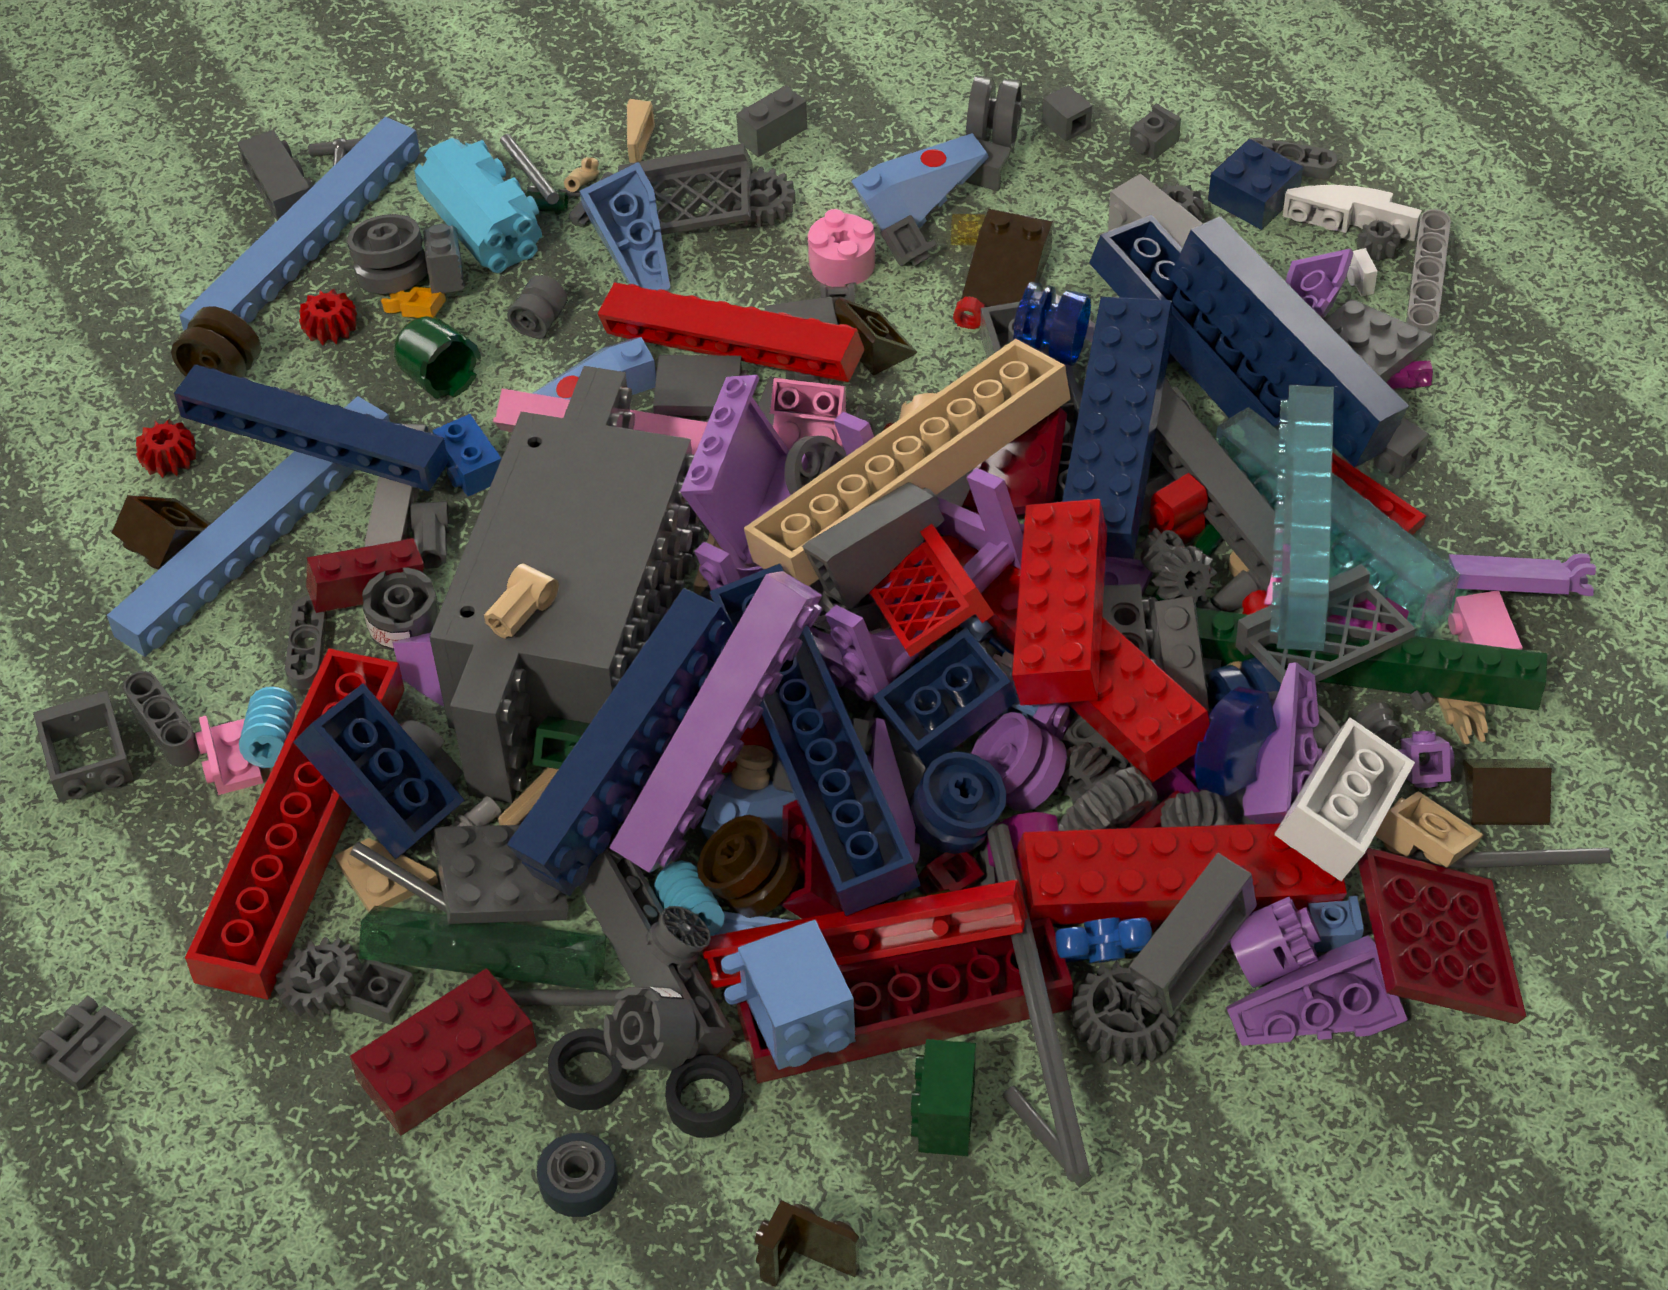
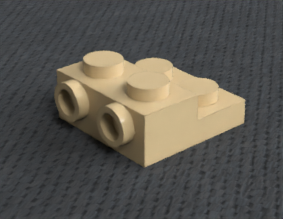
M1418 791L1407 799L1401 797L1393 808L1388 810L1375 836L1382 840L1385 847L1395 854L1408 857L1420 849L1431 862L1449 867L1476 848L1483 834Z

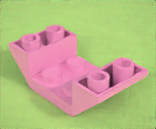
M774 378L770 414H774L773 428L788 450L791 449L795 442L805 436H827L843 448L834 420L842 412H846L845 386Z

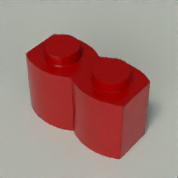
M1190 473L1185 474L1152 495L1150 507L1152 518L1149 521L1148 535L1155 528L1161 534L1165 530L1175 532L1185 545L1198 537L1205 528L1203 511L1208 503L1206 488Z

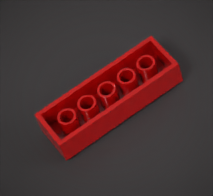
M1100 499L1026 505L1012 671L1021 706L1098 700L1107 527Z

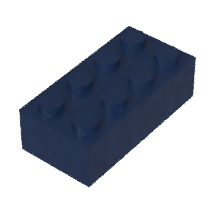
M364 683L311 723L294 741L295 745L395 860L465 801Z

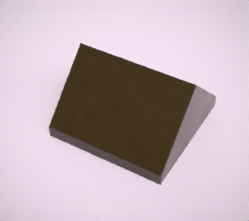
M838 297L835 302L838 325L846 324L857 328L865 349L859 361L873 376L916 355L917 351L880 311Z
M1463 759L1471 825H1550L1552 768L1541 759Z

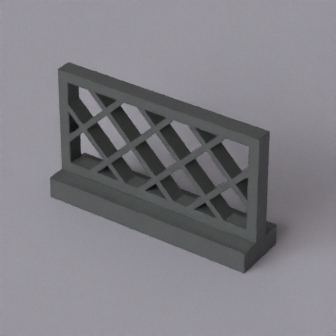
M744 143L639 162L654 189L655 198L663 203L657 210L661 235L751 220L750 173H753V162ZM635 163L618 165V172ZM741 175V179L732 188L723 183L728 177ZM711 182L701 193L692 189L696 183ZM679 187L669 199L660 194L665 188ZM719 187L726 194L715 204L708 197ZM688 193L695 199L683 209L676 203ZM734 198L741 202V210L731 212L724 210ZM702 203L711 208L705 216L695 217L692 215ZM670 209L679 214L672 222L664 223L661 221Z
M1360 564L1239 619L1235 647L1244 656L1252 653L1281 684L1286 673L1285 665L1294 662L1315 675V683L1415 637L1416 628L1369 583L1370 572ZM1367 598L1376 607V610L1353 607V605ZM1332 615L1345 616L1346 622L1343 625L1326 622L1323 619ZM1356 618L1373 621L1372 629L1349 626L1350 619ZM1377 622L1394 625L1398 630L1393 633L1376 630ZM1301 629L1316 631L1314 639L1294 636L1292 634ZM1320 632L1343 635L1341 644L1319 640ZM1347 636L1370 640L1369 644L1363 647L1346 645ZM1271 643L1285 645L1283 653L1267 651L1264 646ZM1289 646L1312 650L1311 657L1289 655ZM1316 651L1339 654V658L1330 662L1315 659Z

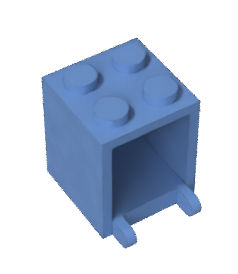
M816 920L738 947V952L722 959L721 966L724 973L733 974L740 971L741 983L730 986L725 990L726 1002L737 1004L745 1000L747 1001L778 1070L788 1066L797 1067L803 1065L812 1057L828 1051L838 1052L846 1048L850 1043L855 1042L854 998Z

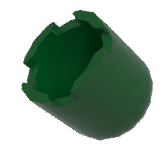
M425 316L412 320L402 328L395 341L394 357L399 368L435 399L447 395L453 398L457 397L468 389L477 376L473 372L476 358L478 360L481 359L477 345L438 318Z

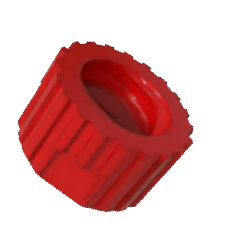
M964 297L956 304L953 314L954 322L961 328L974 330L979 328L981 324V308H985L984 304L977 298ZM964 311L972 312L973 315H968Z

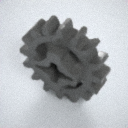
M759 167L757 172L750 173L751 220L744 221V225L748 226L753 221L756 222L757 227H761L762 222L767 221L772 226L774 225L775 218L784 221L786 219L785 212H793V204H796L793 181H787V174L783 173L777 176L775 168H772L769 172H764L763 167ZM741 175L735 176V181H728L727 185L732 188L741 179ZM734 198L726 206L727 212L741 210V202Z
M324 937L318 946L309 941L306 950L295 949L293 952L296 958L293 961L284 960L282 964L286 971L276 974V978L280 983L275 986V990L287 1010H293L298 1017L307 1012L310 1018H315L318 1010L323 1009L326 1014H330L332 1005L337 1003L343 1006L345 1004L343 999L345 994L354 995L356 993L352 984L362 981L359 970L363 968V965L350 944L345 945L340 938H337L331 944L329 939Z

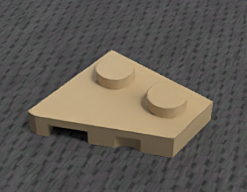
M370 838L360 842L431 886L438 883L437 875L433 870L404 855L399 856L395 860L382 844ZM354 846L334 855L337 865L371 917L415 895L351 856L350 853Z

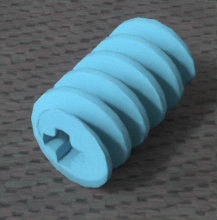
M264 687L250 697L239 740V749L244 759L252 765L261 768L274 767L293 726L297 708L295 698L287 690L279 687Z
M681 860L672 862L663 868L654 883L655 894L663 909L669 906H679L688 909L706 924L710 931V936L716 935L724 924V913L712 892L698 878L697 867L690 862Z

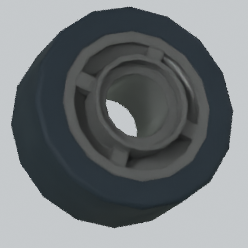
M569 1133L556 1138L544 1148L537 1161V1180L544 1202L559 1214L568 1217H586L599 1212L612 1200L617 1190L618 1171L611 1148L599 1137L588 1133ZM575 1171L586 1172L585 1175L579 1178L568 1177Z

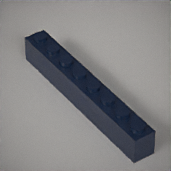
M194 365L174 392L180 416L426 491H430L449 462L444 438L434 433H426L406 427L400 423H392L375 418L370 414L358 413L339 405L324 403L308 396L290 393L278 387L263 385L247 378H240L220 372L216 369Z

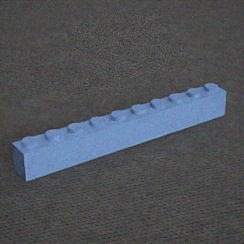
M384 117L179 315L183 330L187 329L188 323L198 310L209 306L229 310L241 317L246 323L252 322L259 310L268 302L273 301L277 297L278 292L289 281H293L298 276L299 271L309 261L317 258L320 250L325 245L335 240L340 231L350 221H354L360 211L370 201L377 199L380 191L389 182L395 181L399 173L409 163L417 159L420 150L416 130Z
M359 396L345 407V409L362 414H370L375 418L390 422L389 415ZM294 451L107 614L114 637L144 657L154 648L161 647L172 632L180 625L187 624L193 614L206 602L213 601L227 583L240 577L245 567L257 557H262L268 551L270 545L281 535L288 534L294 524L306 513L313 512L319 502L331 491H336L342 485L343 480L356 469Z

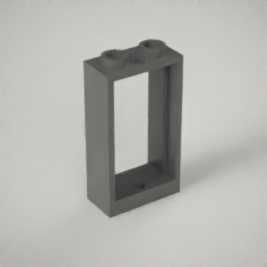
M1220 853L1215 855L1129 966L1133 986L1138 996L1137 1001L1142 1007L1153 1014H1157L1160 1011L1167 1017H1172L1257 906L1251 873Z

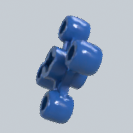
M1105 918L1085 922L1084 927L1060 929L1056 931L1055 942L1058 956L1061 959H1065L1066 963L1088 959L1090 963H1101L1125 959V953H1140L1152 938L1153 933L1147 918L1120 921V918Z

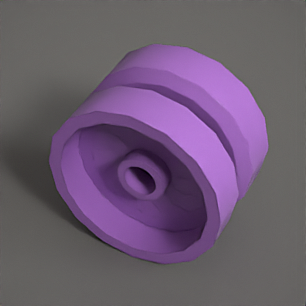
M1015 712L1001 715L990 723L977 739L971 754L977 755L989 762L1000 774L1006 789L1005 805L1020 812L1035 809L1048 799L1058 786L1064 773L1067 759L1065 745L1059 738L1045 729H1040L1033 721L1021 713Z

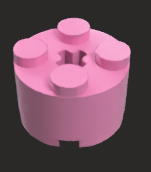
M831 209L825 213V217L817 220L811 226L808 232L809 266L813 276L819 282L831 287H844L849 283L856 282V285L862 283L871 276L875 268V234L872 222L853 214L843 213L839 209Z

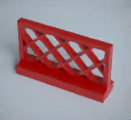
M933 524L920 531L925 542L915 548L870 591L871 596L910 657L974 614L977 615L981 623L995 615ZM923 560L920 566L913 567L915 564ZM928 576H934L931 582L924 583ZM906 579H913L910 585L903 586ZM892 581L888 588H882L887 583ZM945 592L941 599H935L937 593ZM917 595H923L920 601L913 602ZM902 597L899 604H893L895 598ZM958 608L948 616H945L949 609ZM934 611L931 618H924L927 612ZM913 613L910 620L903 621L906 614ZM924 630L923 633L913 639L916 631Z

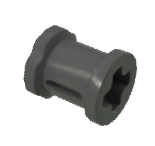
M849 283L848 286L827 287L826 284H820L821 298L832 297L834 310L838 297L855 303L854 283Z

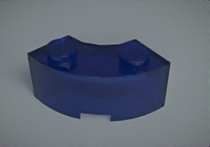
M1237 687L1228 693L1209 715V719L1212 721L1206 731L1203 742L1198 741L1196 748L1195 776L1198 789L1228 796L1257 781L1256 762L1259 750L1266 738L1278 729L1269 693Z

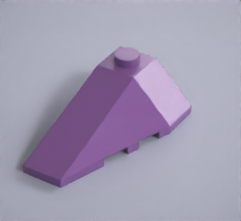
M1296 662L1289 663L1247 777L1246 793L1243 796L1244 816L1257 824H1274L1283 821L1314 769L1316 762H1318L1322 755V748H1317L1313 735V728L1319 723L1315 675Z

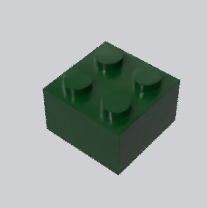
M926 1039L924 1055H916V1084L911 1099V1137H918V1152L968 1157L975 1089L976 1043Z

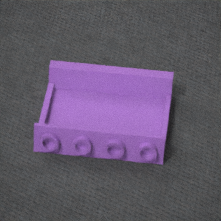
M758 375L726 377L680 490L683 497L723 551L731 555L737 568L759 566L752 561L744 527L790 496L785 482V462L790 450H788L752 397L759 381ZM804 454L802 458V467L805 471L807 468L808 461L806 455Z

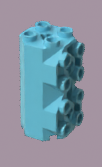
M450 138L430 147L424 155L427 160L423 167L419 163L414 170L417 188L448 226L453 225L456 227L458 238L481 266L490 268L494 273H501L509 266L532 258L537 252L536 243L542 237L541 229L535 215L539 214L538 206L532 196H525L515 177L503 181L502 178L506 176L505 168L498 158L493 160L483 140L473 144L465 142L464 145L459 140Z

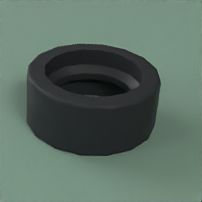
M586 1028L577 1029L565 1034L554 1044L549 1054L548 1073L552 1089L556 1097L568 1107L581 1111L600 1109L611 1104L622 1093L627 1082V1069L621 1067L623 1064L620 1063L616 1056L609 1055L607 1052L604 1031ZM596 1052L609 1058L612 1064V1071L599 1083L590 1086H579L570 1083L564 1076L565 1064L579 1054Z
M696 1055L692 1059H686L681 1066L673 1069L666 1081L665 1097L667 1111L672 1123L683 1133L697 1138L718 1136L726 1133L737 1124L744 1111L743 1081L738 1070L726 1059L715 1055ZM714 1079L727 1086L729 1100L716 1111L696 1113L683 1106L681 1092L694 1081Z

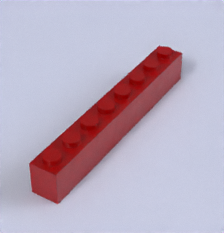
M614 282L597 313L606 333L627 339L642 337L644 342L708 355L741 356V361L844 382L850 381L865 350L857 328L846 324L836 325L822 322L815 318L794 317L784 312L773 313L752 306L742 307L731 305L725 301L715 302L700 299L694 295L684 296L662 289L642 288L635 284L626 285Z

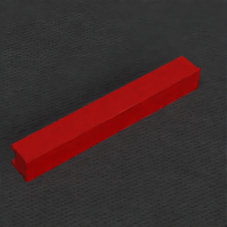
M1019 879L870 906L848 916H845L844 911L712 935L710 936L709 945L703 950L704 959H708L712 974V988L741 983L740 971L733 974L723 972L721 961L724 957L738 952V947L812 920H816L837 965L840 966L1023 933L1025 919L1028 918Z

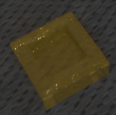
M952 214L951 245L976 246L985 214Z

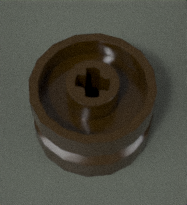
M209 306L203 307L196 312L188 323L187 329L181 332L173 343L171 355L175 365L185 377L194 365H199L244 378L246 371L251 369L259 358L262 347L260 339L253 328L241 317L229 310Z
M753 815L739 816L723 824L705 844L697 864L698 878L713 894L722 898L725 904L735 913H739L746 918L758 917L775 909L791 892L797 882L800 870L799 855L781 836H777L773 829L760 817Z

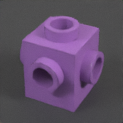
M1435 731L1412 732V738L1401 739V749L1397 750L1415 762L1406 778L1409 782L1418 788H1430L1438 786V782L1451 781V769L1454 768V752L1449 742L1440 736H1436ZM1426 752L1425 760L1419 762V753Z

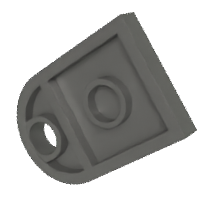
M805 436L795 442L785 462V482L790 495L845 458L847 455L844 448L827 436ZM804 454L806 455L808 461L807 468L805 471L802 467V458Z

